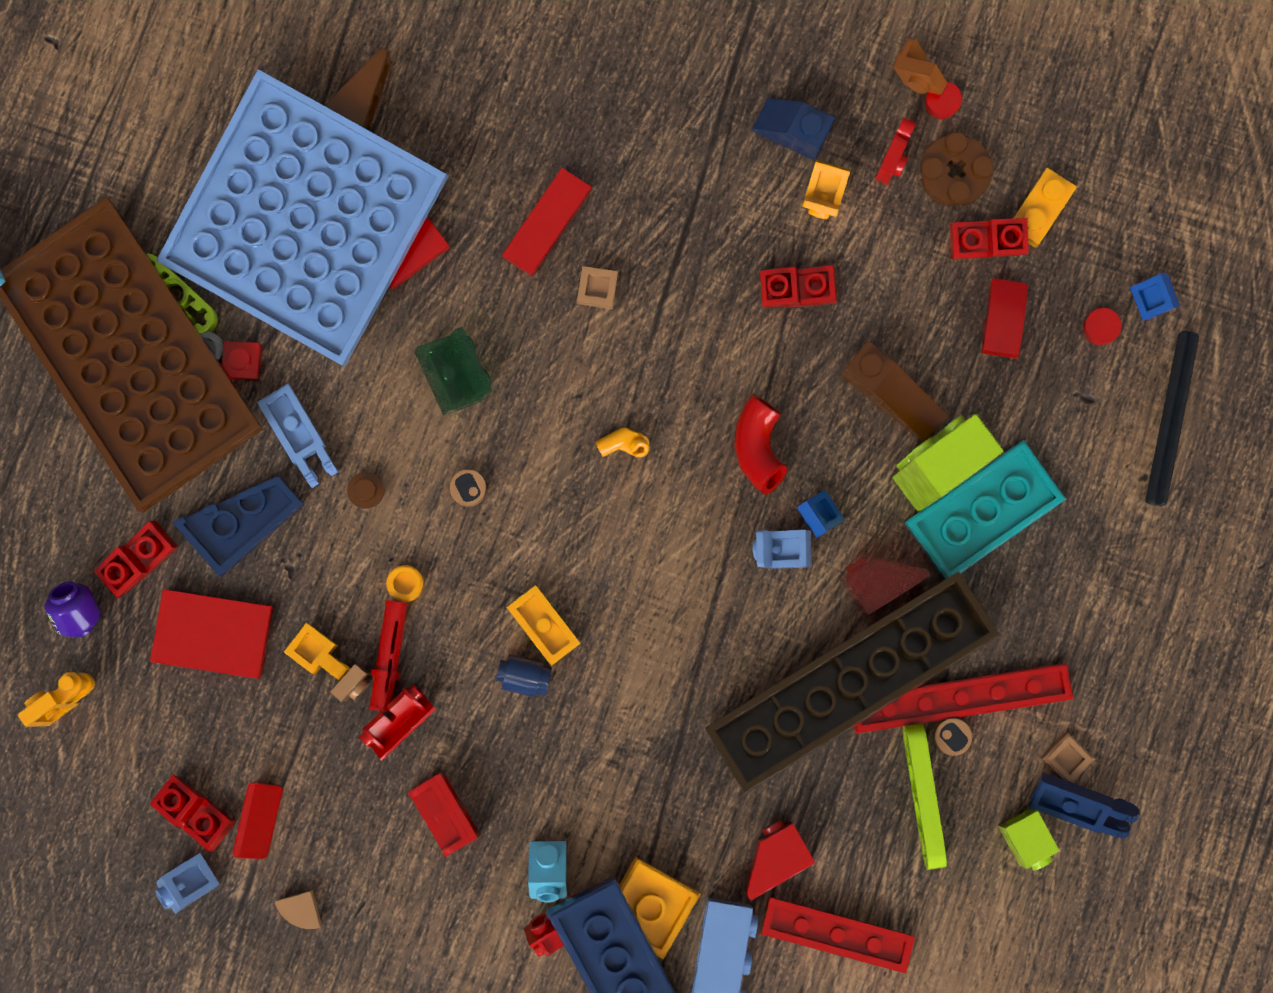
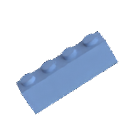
M707 897L691 993H746L745 990H740L742 975L749 976L752 962V953L746 952L748 938H755L758 925V915L752 914L753 907L750 904Z

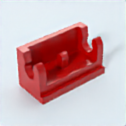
M444 771L408 792L445 857L481 835Z

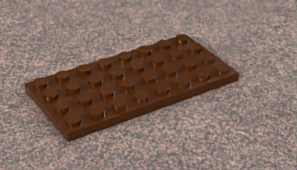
M108 197L0 269L6 281L0 286V299L137 511L144 513L264 430Z

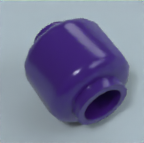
M64 582L49 592L44 609L58 634L65 637H83L93 630L99 621L101 611L87 586L75 582Z

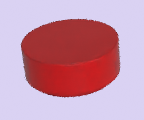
M948 81L941 95L927 92L925 97L926 110L937 119L951 118L957 113L962 103V94L959 88Z
M1098 308L1092 311L1083 322V333L1086 339L1099 346L1110 344L1119 336L1122 329L1119 316L1108 308Z

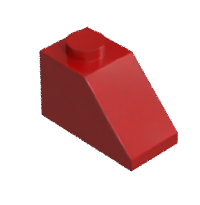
M780 819L762 830L765 836L757 841L745 887V892L750 901L815 864L814 859L791 821L784 824Z

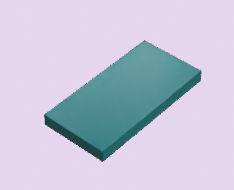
M1023 440L953 488L943 497L904 522V524L940 575L946 580L957 572H963L1065 501L1066 498Z

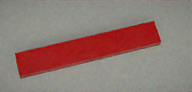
M1067 663L920 686L855 726L854 731L855 734L903 727L904 725L928 723L1073 700Z

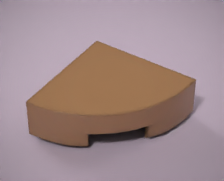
M313 890L275 901L280 914L292 925L304 929L322 927Z

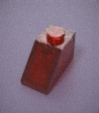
M862 557L845 568L849 575L842 578L841 581L862 614L867 616L931 575L927 569L875 558L867 563L865 558Z

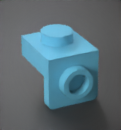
M566 841L529 842L528 886L530 898L541 902H554L558 899L567 898Z

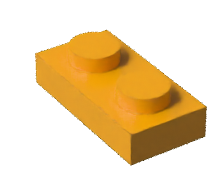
M1049 168L1045 169L1013 217V219L1027 218L1028 244L1035 248L1041 243L1077 188V186Z
M536 585L506 607L551 666L581 644Z

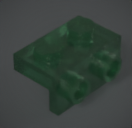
M463 327L455 329L447 337L420 345L414 350L443 416L481 403L492 392L490 376L481 367L476 356L475 344L471 337L466 335Z

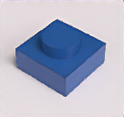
M1168 273L1158 274L1130 287L1143 321L1150 320L1180 306Z
M826 490L797 507L806 525L811 528L816 538L845 521Z

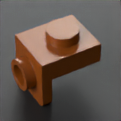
M909 38L904 48L898 53L893 68L904 85L920 94L931 92L941 95L947 85V81L935 63L926 61V55L918 41Z

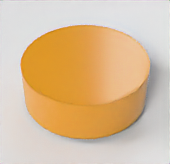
M401 565L389 573L386 586L389 594L394 599L401 602H411L417 599L423 592L424 579L416 568L409 565Z

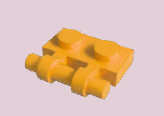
M65 673L59 679V687L56 690L47 693L42 690L25 701L24 704L27 708L17 714L25 727L50 726L79 704L78 701L95 687L93 677L88 673Z

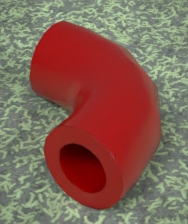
M752 394L736 423L734 449L741 471L756 489L766 495L773 492L782 483L787 473V467L776 458L770 445L771 432L782 414L766 400Z

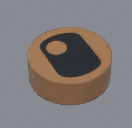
M469 469L462 470L453 476L450 482V493L458 504L472 507L483 501L487 493V485L484 478L478 472Z
M947 719L941 721L936 726L933 739L939 751L946 755L957 756L969 749L972 742V733L969 726L962 720Z

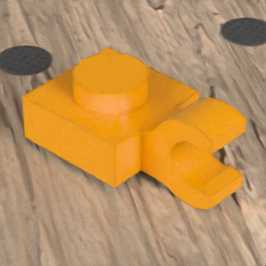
M309 623L302 627L284 651L285 654L314 675L322 667L340 681L351 669L332 655L338 645Z

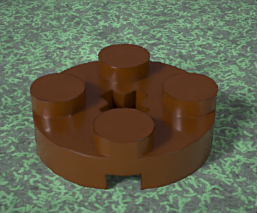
M954 132L949 136L937 139L926 150L920 164L921 184L926 194L938 204L944 206L970 205L978 200L989 186L994 168L993 161L984 146L977 140L962 133ZM953 163L956 165L959 163L962 165V172L965 176L961 178L956 175L954 178H951L948 175L950 171L948 164Z

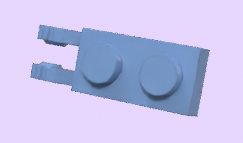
M286 384L257 402L292 463L299 467L311 488L319 484L318 477L305 459L315 453L319 456L322 466L327 473L333 476L339 472L325 449L327 447L291 385Z

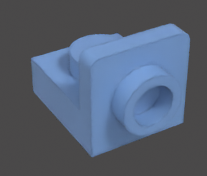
M201 853L161 876L156 882L159 888L156 890V895L165 909L171 908L177 914L187 905L215 889L220 884Z

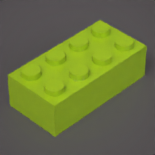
M976 414L968 420H965L960 415L937 433L936 436L926 440L896 466L900 471L892 478L917 512H920L1004 452V450Z

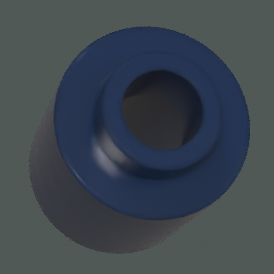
M509 654L508 661L500 660L496 681L502 682L501 690L531 697H536V694L545 696L552 667L543 665L544 661Z

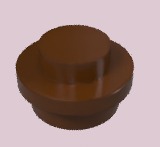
M368 472L359 473L349 482L347 489L348 497L355 506L362 509H370L382 501L384 485L375 474Z

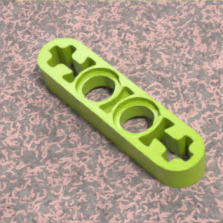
M922 723L904 725L903 739L924 864L927 870L944 868L947 865L946 851L925 728Z

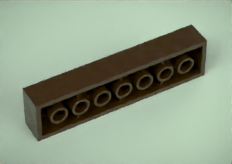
M957 572L707 726L705 730L743 793L747 794L994 641L1000 633L961 574Z

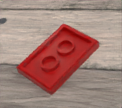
M163 589L150 662L261 679L273 607Z

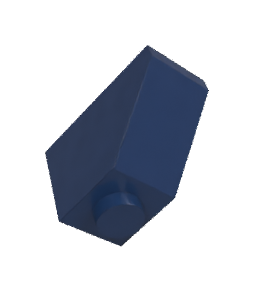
M767 98L752 131L816 161L831 131L835 117L804 102Z

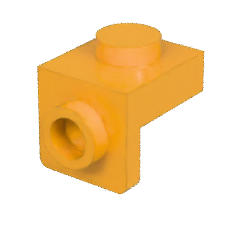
M816 159L802 206L809 209L808 214L822 219H828L829 215L837 217L851 169Z

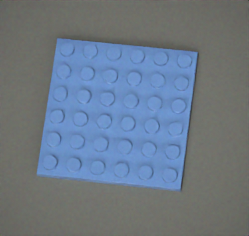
M258 69L156 261L336 363L346 366L449 176Z

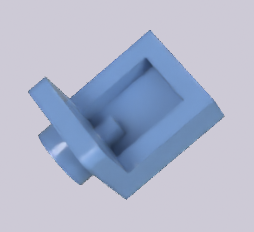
M757 530L756 539L753 542V556L757 561V567L768 569L812 567L811 531Z

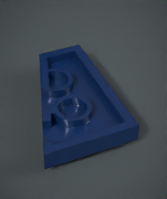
M277 476L242 491L232 498L207 506L190 516L174 520L172 523L215 573L223 577L305 504L283 479Z

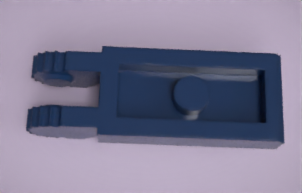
M1044 772L1041 773L1028 802V806L1034 810L1093 832H1102L1121 839L1128 837L1131 832L1129 822L1134 823L1141 814L1138 806L1127 802V800L1122 798L1113 800L1112 797Z

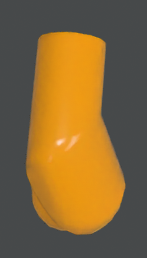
M626 427L620 428L595 441L602 457L620 449L641 458L646 456L650 450L649 440L645 435Z

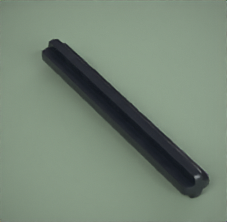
M1182 331L1177 337L1145 499L1146 503L1153 506L1162 507L1168 501L1200 338L1199 334L1191 331Z

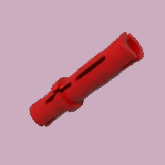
M385 600L376 667L371 669L370 675L374 677L368 710L392 713L387 708V705L393 701L396 680H400L401 673H398L397 670L408 603Z

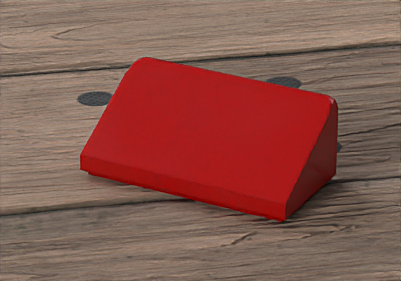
M261 781L248 784L232 852L233 857L248 859L267 858L283 787Z

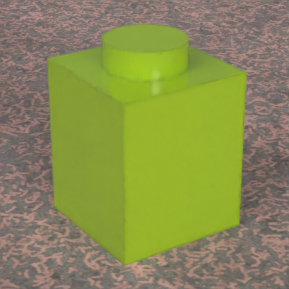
M1028 809L998 826L1021 867L1026 869L1032 867L1033 870L1041 869L1053 861L1052 855L1059 852L1054 839L1037 810Z

